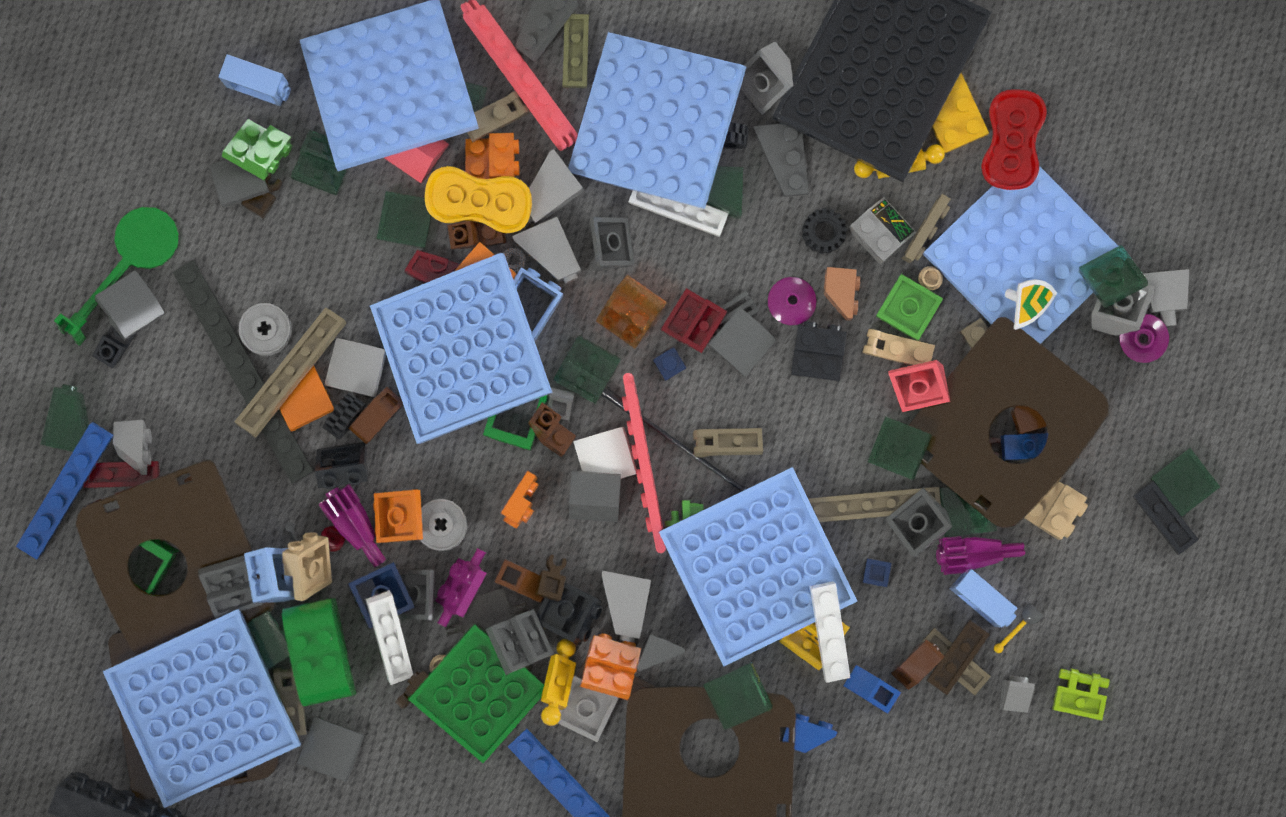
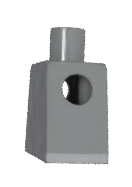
M1189 269L1144 273L1138 276L1139 283L1155 287L1147 309L1148 314L1160 313L1161 320L1166 327L1176 326L1175 312L1184 311L1188 305Z

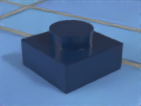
M674 347L653 359L665 381L686 369Z
M867 558L862 583L887 587L892 563Z

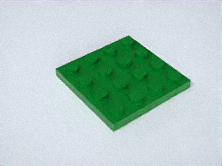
M474 623L430 672L414 693L408 697V700L479 761L484 763L540 700L544 683L525 667L506 675L489 636Z

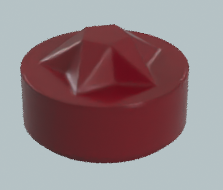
M335 526L326 527L321 533V536L328 537L329 552L339 551L343 547L345 538Z

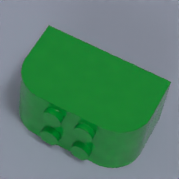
M336 598L282 609L285 637L295 684L302 706H310L356 695Z

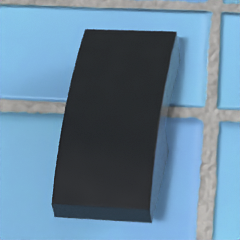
M111 325L107 334L103 335L92 357L113 369L136 333L124 341Z

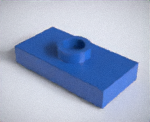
M1048 433L1002 435V460L1036 458L1046 445Z

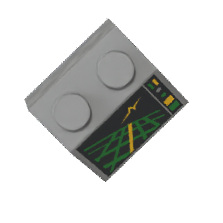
M884 197L863 213L848 228L849 232L880 265L917 233Z

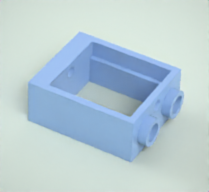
M228 54L226 55L219 79L227 88L281 106L282 101H287L291 88L288 87L289 83L282 73Z
M521 267L513 280L517 290L525 279L554 297L532 332L534 341H536L564 296L560 292L562 289L560 286L550 280L548 283L539 279L541 275L531 268H528L526 271Z
M263 548L244 553L253 603L286 602L295 599L293 577L284 575V579H282L284 574L282 552L288 548Z
M972 569L963 572L949 588L994 627H1007L1016 617L1014 612L1018 608Z

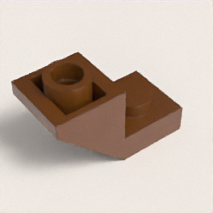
M466 221L447 225L452 250L475 248L479 242L485 247L506 243L505 233L496 231L481 222Z
M386 387L357 417L349 429L367 445L402 408V399Z
M542 402L528 423L539 441L562 457L576 435L558 422L562 416Z
M926 639L916 646L907 659L897 665L891 674L909 690L917 685L945 656L935 644Z

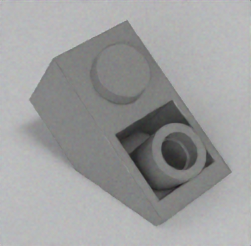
M144 420L114 422L113 445L118 456L141 475H147V465H151V453L148 450V444L152 443L151 430L146 428Z
M1009 675V680H1002L1000 709L1028 713L1035 684L1029 683L1026 677Z

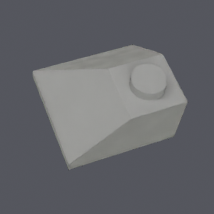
M773 42L760 49L744 65L746 71L740 89L760 114L764 115L793 87L790 59L778 44Z
M1107 274L1092 312V329L1115 336L1140 330L1155 287Z

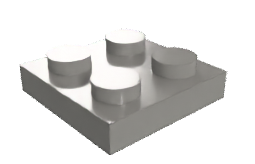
M574 675L567 708L560 710L561 719L558 724L598 742L619 697L580 687L582 679Z

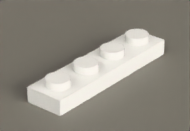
M634 190L629 199V203L718 237H720L728 217L727 212L706 205L705 209Z
M833 581L810 586L824 680L828 683L850 678L836 583Z
M387 591L366 599L390 685L409 679L413 675L391 592Z

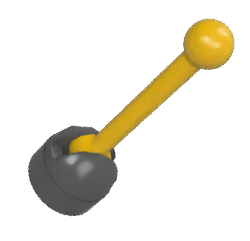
M1031 603L1023 609V621L1001 643L994 645L996 653H1001L1004 646L1027 623H1038L1044 617Z

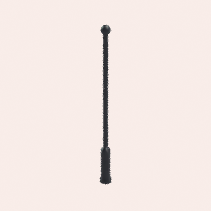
M607 386L601 397H605L625 411L622 397ZM642 415L644 423L736 487L740 492L748 489L747 486H741L702 457H695L691 449Z

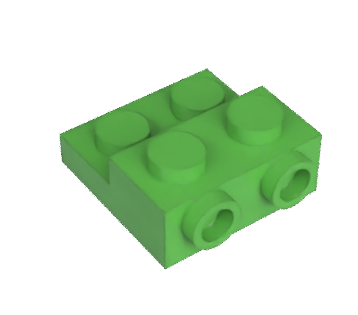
M247 119L223 150L222 157L265 180L269 173H275L280 164L279 160L282 157L286 158L292 149L290 144L291 136L271 125L265 129Z

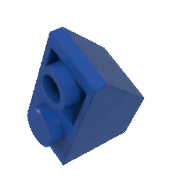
M857 665L852 670L850 678H847L843 685L887 714L901 693Z
M796 713L794 750L806 753L836 737L837 731L832 729L833 724L819 720L817 725L808 722V716ZM789 727L784 729L781 738L782 742L789 741Z

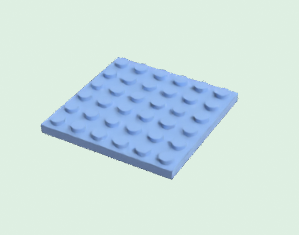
M440 0L426 1L300 40L337 171L479 129Z
M608 32L568 169L573 175L705 209L746 67L741 64Z
M1040 166L1036 180L1027 188L1006 190L992 186L923 253L991 325L1000 317H1006L1013 323L1015 322L1016 302L1005 297L1007 289L1017 291L1018 283L1033 279L1043 280L1052 285L1057 295L1050 306L1034 322L1021 328L1040 344L1105 281L1107 274L1112 275L1129 258Z
M499 253L370 305L417 444L424 443L552 393L504 253Z
M793 467L659 531L723 666L814 623L815 618L810 586L834 581L836 583L840 610L857 602Z
M239 609L103 671L164 808L301 745Z

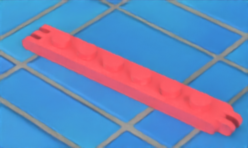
M469 0L461 4V10L464 13L463 19L557 149L563 151L566 147L572 146L573 143L575 144L578 133L484 5H479L476 0Z
M626 373L623 376L626 396L622 397L624 410L629 411L631 420L627 421L629 435H634L635 445H631L634 460L638 459L640 469H636L638 483H643L645 493H641L643 508L648 507L650 516L646 518L648 532H653L656 551L663 553L666 547L659 531L664 528L634 376L631 373Z

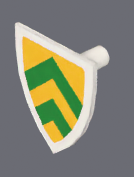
M1033 279L1018 283L1017 291L1012 289L1006 290L1005 297L1016 302L1015 330L1034 322L1050 306L1057 295L1052 285L1043 280Z

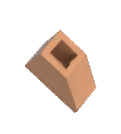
M827 267L825 270L824 295L845 320L851 321L853 315H857L858 301L854 300L855 291H859L860 276H856V269Z

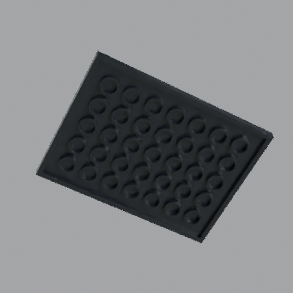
M834 0L792 78L793 87L783 95L773 114V119L904 183L992 12L968 0Z

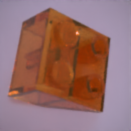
M626 275L613 291L596 322L636 349L659 317L667 302L629 275Z

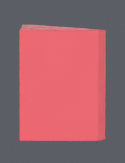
M440 140L384 158L422 184L449 143Z
M933 360L888 371L902 412L950 402L944 366L939 361Z

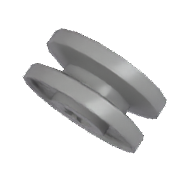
M259 303L251 306L243 313L239 322V335L242 343L253 353L261 356H272L281 352L288 345L292 336V325L288 316L279 307L270 303ZM263 324L271 327V330L267 332L268 335L259 332V330L263 329Z
M446 499L432 500L423 505L421 508L423 540L420 541L428 548L440 552L457 547L465 538L468 528L467 519L462 509L453 501ZM438 519H441V521L447 520L445 524L447 529L445 531L441 529L436 531L435 528L438 526L436 521Z

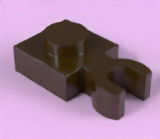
M270 173L265 179L269 192L244 200L241 203L243 207L262 219L276 200L272 192L279 190L282 186L280 179H277L273 185L268 184L272 177Z
M551 554L546 559L548 571H540L535 595L560 601L566 576L560 575V571L565 568L567 561L565 558L560 559L559 566H555L553 564L554 555Z
M423 670L421 673L415 672L408 680L410 685L395 703L402 709H405L411 703L408 697L414 693L428 677L429 673Z

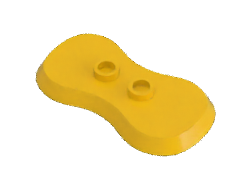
M447 166L432 172L425 188L427 211L433 218L443 223L478 221L496 231L513 233L525 227L531 214L532 197L530 189L523 181L511 176L481 179L473 177L456 167Z

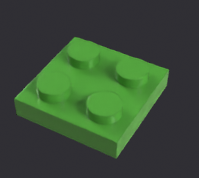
M900 274L875 317L918 341L943 298Z

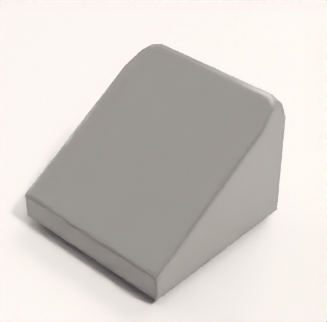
M551 388L552 393L548 396L547 406L561 415L562 420L569 421L575 392Z

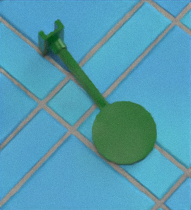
M141 207L131 210L121 218L115 230L114 241L122 260L82 308L75 312L70 319L61 313L56 317L54 322L61 333L65 335L67 332L72 336L75 343L81 346L86 339L81 328L87 322L88 316L98 306V303L95 301V295L118 282L130 266L152 269L162 266L173 257L178 247L179 234L175 222L167 213L157 208Z

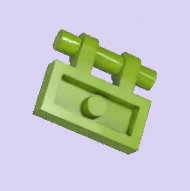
M1073 668L1070 670L1060 669L1059 678L1068 680L1067 687L1057 685L1052 710L1102 720L1107 696L1099 695L1098 689L1099 687L1107 689L1110 680L1102 678L1100 674L1096 673L1089 675L1079 673V670ZM1077 682L1088 684L1089 691L1076 690Z

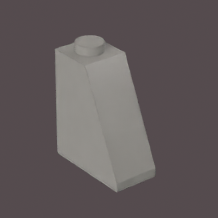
M554 149L549 152L529 188L532 197V208L528 223L533 221L537 226L583 192V187Z
M557 217L512 236L514 243L559 283L564 281L565 284H568L578 279L581 269Z
M602 571L603 584L615 634L620 635L619 640L634 642L635 638L640 639L651 580Z

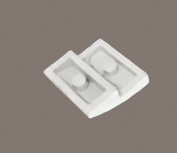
M624 427L573 441L582 472L621 474V479L637 474Z

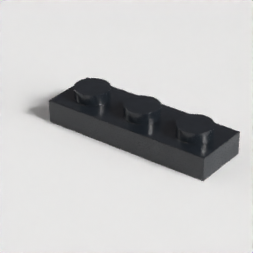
M1151 481L1132 496L1177 555L1183 553L1199 540L1154 481Z

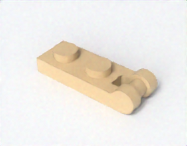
M868 329L867 337L869 338L867 346L865 345L863 349L864 354L911 366L932 360L935 345ZM878 340L885 341L883 350L876 348Z

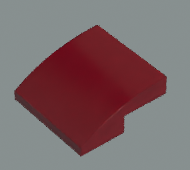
M686 288L662 326L661 331L686 346L703 353L727 311Z

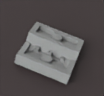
M336 338L324 385L375 398L386 358L385 349Z

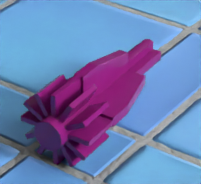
M345 485L340 489L336 487L325 493L327 498L318 505L340 534L356 550L361 548L374 568L385 562V557L373 541L376 535L367 513L351 485Z
M961 536L939 539L940 544L937 545L938 549L936 550V560L941 565V572H944V575L960 574L969 569L974 570L999 563V561H1003V558L1022 557L1025 555L1023 542L1002 544L1000 540L978 537L961 539Z

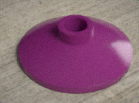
M787 277L776 282L771 288L768 295V307L772 316L777 321L785 325H799L807 321L814 313L816 295L811 285L805 280L797 277ZM790 296H795L797 298V303L793 305L788 302V298Z
M1145 314L1140 330L1120 334L1119 342L1121 349L1127 357L1136 362L1148 363L1157 360L1165 353L1169 344V332L1162 320L1156 316ZM1141 334L1147 335L1148 341L1146 343L1139 341Z

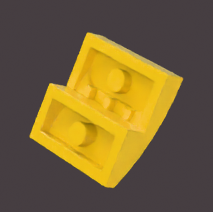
M815 622L780 639L779 642L817 670L822 668L820 649L817 646L819 643L815 639V637L818 638ZM842 622L843 633L845 636L850 627H848L846 624Z

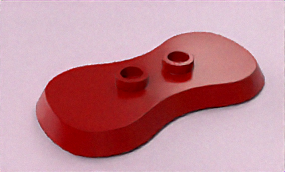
M1019 89L1006 90L996 95L990 104L989 117L993 129L991 145L982 160L981 167L985 180L994 187L1006 190L1024 189L1030 186L1038 176L1039 160L1036 153V138L1045 122L1047 110L1043 99L1034 92Z

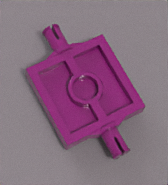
M477 548L471 561H464L458 558L456 563L451 566L449 576L444 585L438 590L435 600L444 609L437 622L438 624L447 627L452 615L464 617L487 574L479 566L486 554L484 551Z

